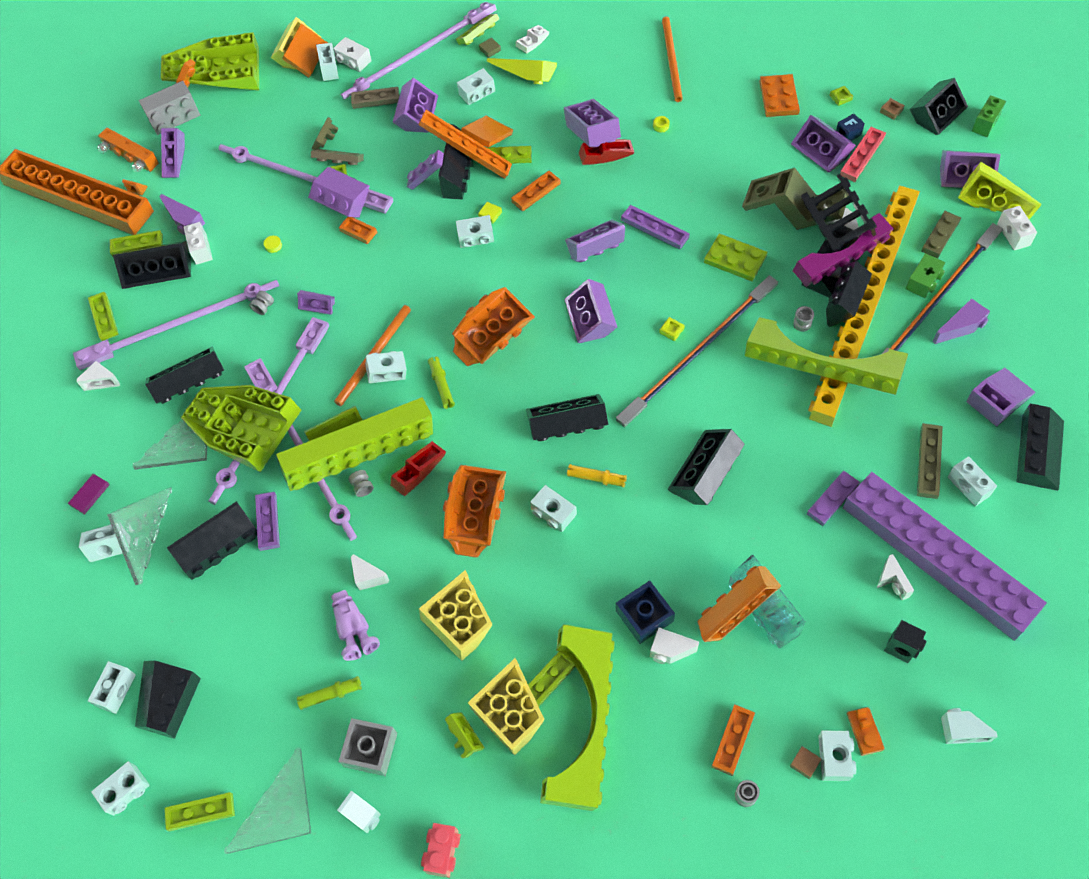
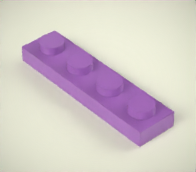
M632 205L621 216V221L678 249L683 247L690 236V233Z

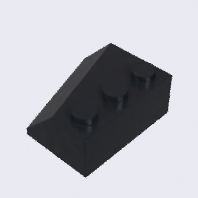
M155 660L144 661L135 727L175 739L201 678L190 670Z

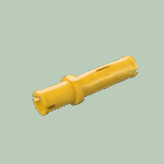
M572 464L568 466L570 470H567V476L601 482L606 486L611 484L625 487L627 475L610 473V470L600 471Z

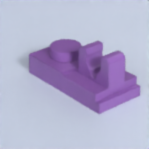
M303 290L297 293L298 309L330 315L333 313L334 296Z

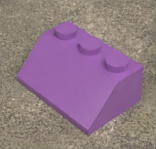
M415 78L410 79L402 86L393 123L405 131L428 133L429 131L418 124L425 110L434 114L438 95Z
M813 115L809 116L791 145L827 172L832 171L845 161L856 146L824 121Z
M943 150L940 164L941 187L963 188L969 176L980 162L998 172L1001 154Z
M327 167L313 181L308 198L348 217L359 218L370 185L331 167Z
M611 219L565 239L571 259L576 262H584L588 260L589 256L600 255L604 252L603 250L618 247L619 243L624 242L625 225Z
M587 279L565 298L578 343L605 338L617 328L602 283Z

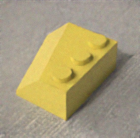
M466 570L419 608L420 619L461 661L479 646L492 627V622L483 604L480 602Z
M516 658L468 702L471 710L514 756L532 739L544 721V717Z

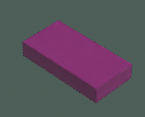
M92 474L68 504L85 515L110 484L97 475Z

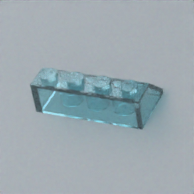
M751 555L731 574L729 580L731 590V586L735 582L743 580L748 576L746 573L754 566H762L754 555ZM780 588L752 612L757 625L765 629L768 633L769 641L773 645L776 644L779 649L800 636L806 623Z

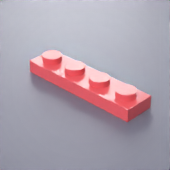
M870 127L840 171L841 176L856 182L884 140L886 132Z

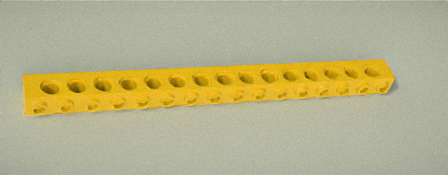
M900 185L897 192L893 191L890 202L893 203L892 205L888 204L885 212L888 216L884 218L894 229L889 234L890 238L885 243H878L870 251L872 257H867L864 267L872 273V276L855 317L843 321L846 324L844 327H840L837 335L840 339L834 342L831 350L834 352V355H829V357L840 359L858 358L920 191ZM821 376L820 381L823 383L822 386L818 385L814 394L817 397L816 401L812 400L808 411L811 412L809 419L832 427L848 383Z

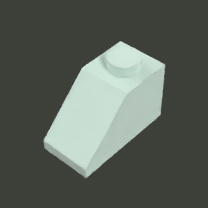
M953 708L947 710L941 717L946 744L992 742L998 737L995 730L970 711H961L960 708Z
M353 791L348 794L337 809V811L366 833L369 830H374L380 821L379 816L381 814Z

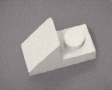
M892 554L889 555L884 564L877 588L892 583L895 594L899 595L901 600L910 598L914 589Z

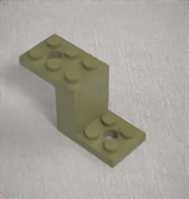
M794 167L751 180L742 207L745 211L775 203L796 230L816 225L805 207L801 195L806 192L810 198L818 195L815 194ZM842 189L818 203L819 206L816 208L818 211H823L848 196ZM846 206L827 216V219L824 221L830 222L841 219Z

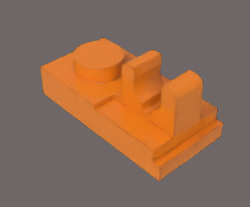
M865 707L847 712L861 756L883 751L885 748L870 708Z

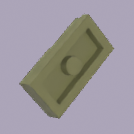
M328 117L311 149L323 148L327 141L325 137L330 140L334 139L335 134L331 132L337 133L338 127L331 124V118Z

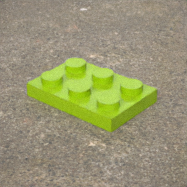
M719 233L705 256L704 263L753 282L768 252Z

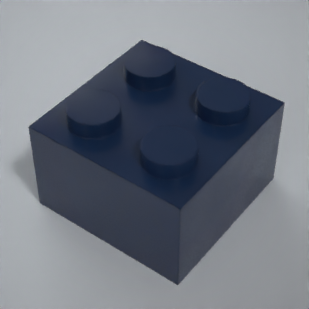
M648 581L616 602L617 614L639 644L655 635L658 628L663 629L674 622L675 612L651 581Z

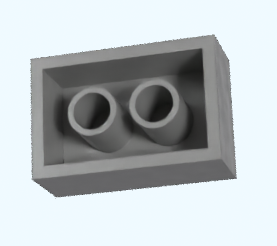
M184 81L139 100L157 135L161 134V128H174L201 116Z

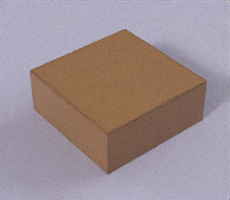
M890 98L881 107L880 113L894 120L903 111L905 105Z
M802 746L790 767L810 779L821 758Z

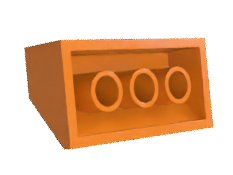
M754 566L746 573L747 577L735 582L728 594L724 593L716 600V605L708 607L701 613L702 617L697 622L704 642L722 640L781 587L780 583L765 566Z

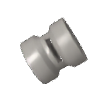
M260 290L256 295V299L252 300L249 306L257 314L265 315L268 306L273 304L274 299L267 292Z
M807 306L799 307L796 310L793 321L794 328L801 332L808 331L812 326L814 311Z
M365 470L356 471L349 476V482L354 486V492L357 497L366 496L374 489L371 481H368L369 477Z
M751 780L740 782L735 791L737 803L743 807L754 805L760 794L759 787Z

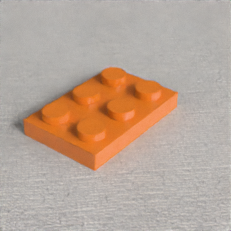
M793 74L760 76L766 117L799 115L800 109Z

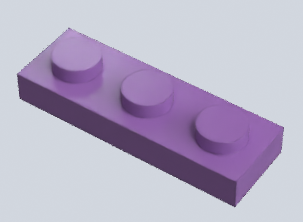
M437 150L434 154H430L423 163L421 162L417 168L411 170L407 176V187L413 190L442 166L444 153Z
M843 470L808 510L807 515L824 526L845 502L847 497L859 486L860 482Z
M275 492L255 495L258 549L263 551L280 548L277 495Z

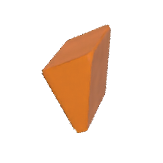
M125 179L122 180L127 191L134 194L143 195L147 189L146 185Z

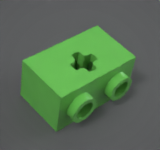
M990 95L976 118L972 132L988 137L999 119L1006 101Z
M925 253L909 278L905 289L926 298L929 292H934L938 284L936 280L942 279L945 273L943 267L946 262Z

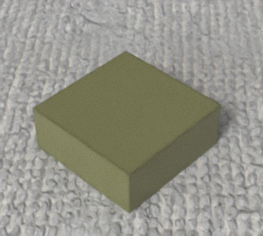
M492 37L479 44L480 50L488 58L501 51V46Z

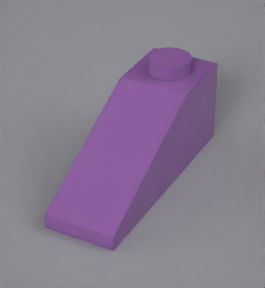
M161 128L162 178H179L185 150V133L178 128Z
M163 194L159 196L175 222L177 230L185 235L184 226L200 222L202 226L205 224L200 212Z
M969 300L937 331L933 343L937 344L974 333L979 327L982 329L989 321L987 317L990 311L975 300Z

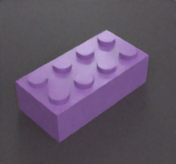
M595 99L564 107L566 126L589 147H598L602 143L614 142L616 139L621 138L619 118Z

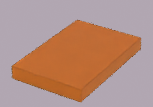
M301 23L282 59L309 78L319 61L316 45L328 42Z
M484 116L462 127L461 132L489 148L511 136L513 129L488 116Z

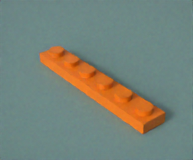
M425 110L418 124L419 126L505 179L508 176L512 163L430 111Z

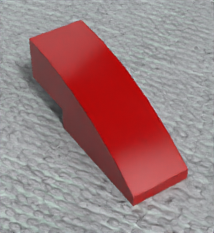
M616 139L610 143L605 142L598 147H589L586 143H582L579 150L582 165L607 163L634 154L631 140Z
M431 441L405 461V466L391 476L390 486L403 496H406L430 474L445 456L446 451Z

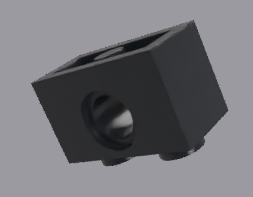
M901 620L893 631L884 651L909 663L912 658L916 659L924 649L927 642L924 640L926 631Z

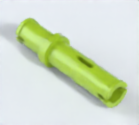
M435 356V361L431 357L428 359V364L432 371L431 377L435 380L443 407L448 409L447 405H449V408L455 406V402L445 378V370L441 367L439 357Z
M356 676L343 682L337 681L335 685L298 696V706L300 710L336 697L343 698L345 694L361 690L360 678Z

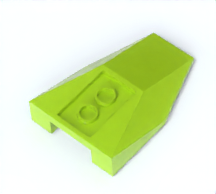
M254 32L208 38L161 56L162 81L176 82L183 64L192 59L196 62L194 67L196 70L194 75L189 78L190 84L259 90V46Z
M252 385L206 387L200 389L181 418L209 448L261 472L301 412V409L288 396Z

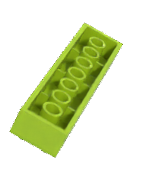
M423 397L277 453L276 456L289 490H299L307 484L319 482L327 476L337 475L342 470L354 468L362 462L374 460L382 454L391 453L397 448L409 446L417 440L428 438L433 434L432 414Z

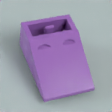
M1003 368L975 387L966 402L997 427L1034 395L1035 391L1008 369Z

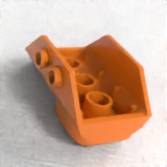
M506 287L495 290L489 295H484L479 300L478 305L472 306L466 311V315L452 333L455 338L453 352L466 366L477 363L483 364L499 349L503 350L509 344L508 341L512 337H518L522 332L521 329L534 319L535 316Z
M460 465L453 476L452 482H449V497L443 505V512H445L444 538L451 543L455 554L477 558L487 546L491 545L495 522L499 520L501 513L499 504L504 500L505 490H503L506 471Z

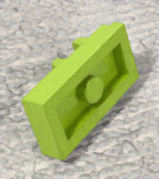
M462 712L449 714L445 718L450 732L458 738L454 747L456 749L464 747V753L461 754V758H468L474 752L482 751L485 748Z

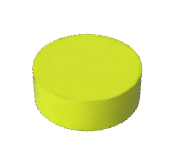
M658 116L653 120L655 131L665 132L669 129L670 121L667 117Z
M272 235L264 240V247L268 252L275 253L281 249L282 243L278 236Z

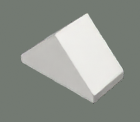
M97 361L77 378V383L84 391L120 386V382L114 374Z
M354 554L351 556L355 584L359 590L389 582L385 572Z

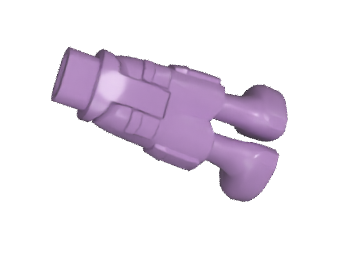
M346 590L333 594L331 598L333 600L332 607L336 620V630L339 638L346 641V647L341 652L343 659L352 661L361 658L362 654L355 642V635H358L363 653L365 655L373 653L380 646L379 639L375 636L369 637L366 633L369 629L368 623L363 614L360 613L352 597L348 596Z

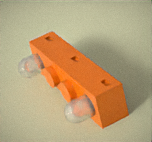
M109 128L104 129L98 135L101 143L98 145L97 150L100 153H106L108 150H111L117 156L124 157L130 163L133 162L132 170L138 173L143 169L151 172L159 164L152 151Z

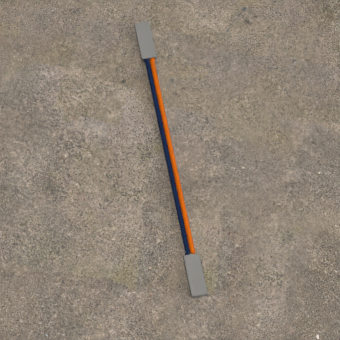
M992 223L976 242V248L892 347L886 348L883 353L888 352L889 349L898 351L982 250L986 251L1002 232L1003 228Z
M769 275L749 294V298L643 397L640 398L638 396L616 417V421L626 427L647 407V402L753 303L756 302L758 304L778 285V281Z

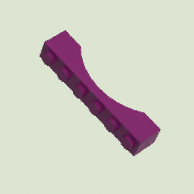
M878 213L871 217L877 225L874 237L868 230L859 235L854 244L842 251L827 254L810 253L800 259L792 271L806 287L812 283L815 285L825 275H832L838 267L843 268L853 258L857 260L865 251L870 252L878 243H885L890 238L889 234L894 228Z

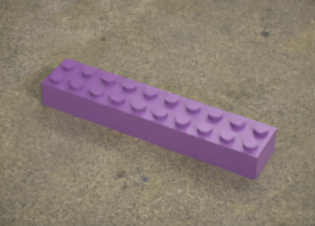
M871 472L847 497L843 506L844 510L1014 641L1025 631L1047 604V602L875 473Z

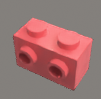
M433 823L432 829L429 828L426 843H429L428 850L423 853L421 866L424 867L423 871L425 873L450 878V873L454 871L456 858L454 857L455 848L459 847L461 834H458L459 831L455 826Z

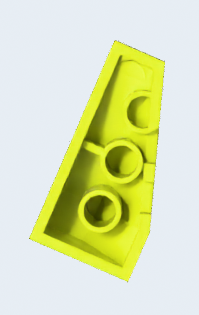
M487 58V62L526 80H531L533 84L543 85V81L549 82L557 67L555 62L541 60Z
M982 162L978 164L969 176L958 196L959 199L973 207H983L995 212H1003V210L1020 206L1028 219L1041 206V203Z

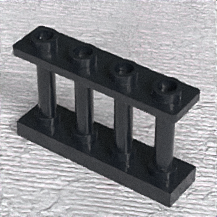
M841 174L837 175L839 183L820 195L811 198L807 192L801 195L805 207L833 253L842 251L843 244L868 230L874 237L876 235L875 228H877L873 218L869 219L867 217L868 211L864 204L860 205L858 203L860 199L855 190L851 192L849 189L851 185L846 177L843 178ZM842 189L848 196L823 211H818L816 208L819 206L818 203ZM850 203L853 204L856 209L854 212L833 224H826L824 221L827 219V216ZM858 217H861L865 223L841 238H835L833 235L835 230Z

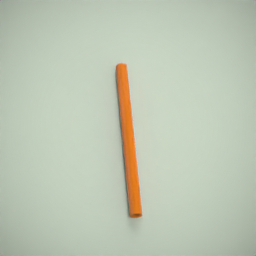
M666 16L662 18L674 99L676 102H681L683 97L670 18Z
M404 305L369 354L381 353L410 313L411 308ZM366 358L334 400L338 406L344 404L365 375Z

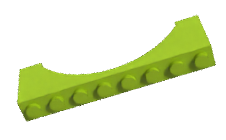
M761 317L758 318L747 340L745 356L893 395L897 393L908 353L891 349L881 355L862 359H840L823 356L808 351L788 339L778 328L777 321Z
M564 624L558 630L556 651H561L575 664L587 687L591 703V726L587 741L574 762L562 773L555 777H546L542 781L540 800L542 804L593 811L598 808V805H601L602 792H600V782L602 783L604 778V769H601L602 760L605 759L606 747L603 746L608 732L605 718L608 716L610 707L609 703H607V695L611 691L609 674H611L613 668V661H610V657L615 642L612 640V633Z

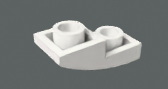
M537 25L527 30V36L516 41V47L527 54L546 39L549 31Z

